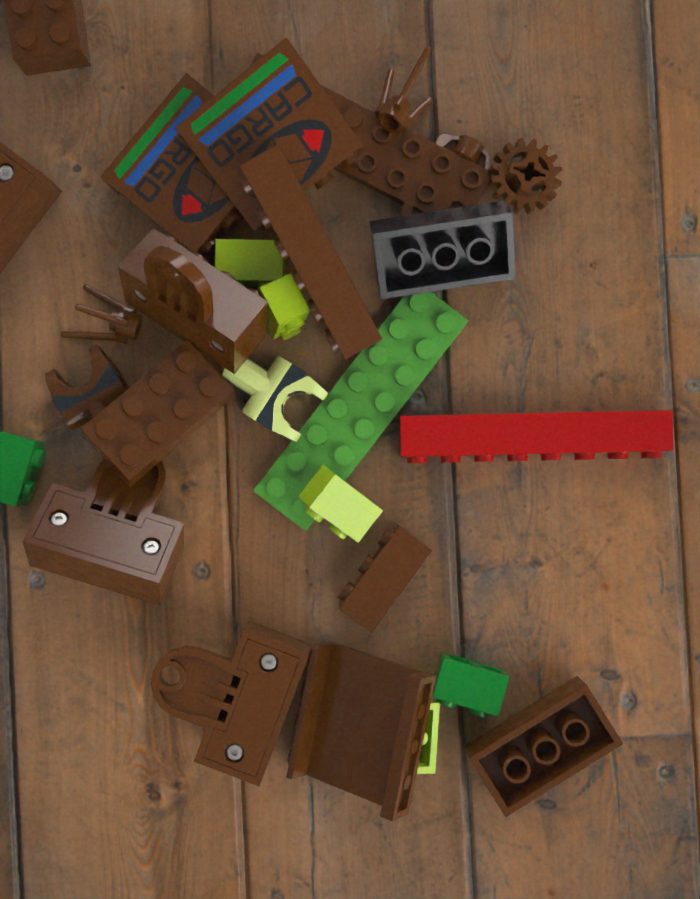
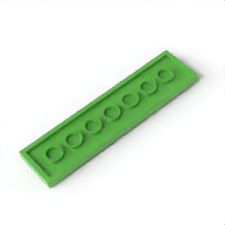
M432 292L404 296L378 329L382 340L363 349L324 401L321 402L301 428L299 433L302 435L297 442L294 440L290 442L253 491L306 532L315 519L304 511L307 505L298 497L322 465H325L343 480L348 478L469 320Z

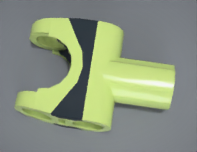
M278 355L268 371L247 358L235 374L226 368L222 374L224 379L251 395L241 412L267 429L296 442L302 434L290 427L291 424L284 416V405L287 399L294 394L305 393L310 396L313 394L324 401L328 395L304 371Z

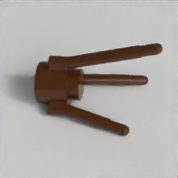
M427 46L424 49L400 95H394L392 98H389L394 70L392 68L388 70L380 103L375 111L379 124L385 130L393 133L400 132L401 129L407 131L411 123L433 102V99L428 97L410 113V103L406 99L427 61L431 47Z
M86 284L83 286L85 291L119 311L115 310L113 314L81 304H76L75 309L110 321L109 330H113L114 333L62 331L60 334L63 338L109 340L127 344L128 339L134 341L137 339L143 316L137 314L136 309L126 306Z

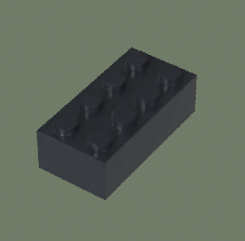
M505 201L369 221L376 280L381 299L516 279L513 212Z

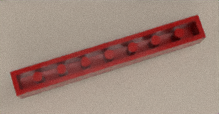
M673 410L398 417L399 457H407V463H427V456H440V463L461 462V456L474 455V462H494V455H507V461H528V454H541V461L561 460V454L574 453V460L595 459V453H607L608 459H628V452H641V458H662V451H674Z

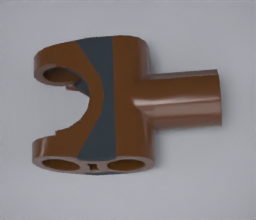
M98 345L89 349L93 360L91 361L93 374L86 385L79 388L72 387L69 382H65L62 375L55 368L45 373V379L52 399L62 418L72 430L89 422L129 389L119 369Z

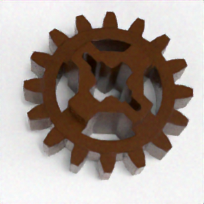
M523 138L518 139L515 146L510 142L507 143L502 149L503 152H498L493 158L496 164H492L488 169L489 173L495 175L488 182V186L497 187L493 198L502 196L507 205H514L513 212L515 214L521 211L523 207L527 215L531 214L535 207L542 210L548 205L547 201H552L557 196L553 189H557L562 184L561 180L555 178L562 171V167L553 166V162L558 158L557 155L547 156L548 145H544L541 149L536 148V139H532L528 146H525ZM515 157H521V160L518 163L512 161L511 164H508V161H510L511 159ZM532 190H542L540 194L533 197H528L529 193Z

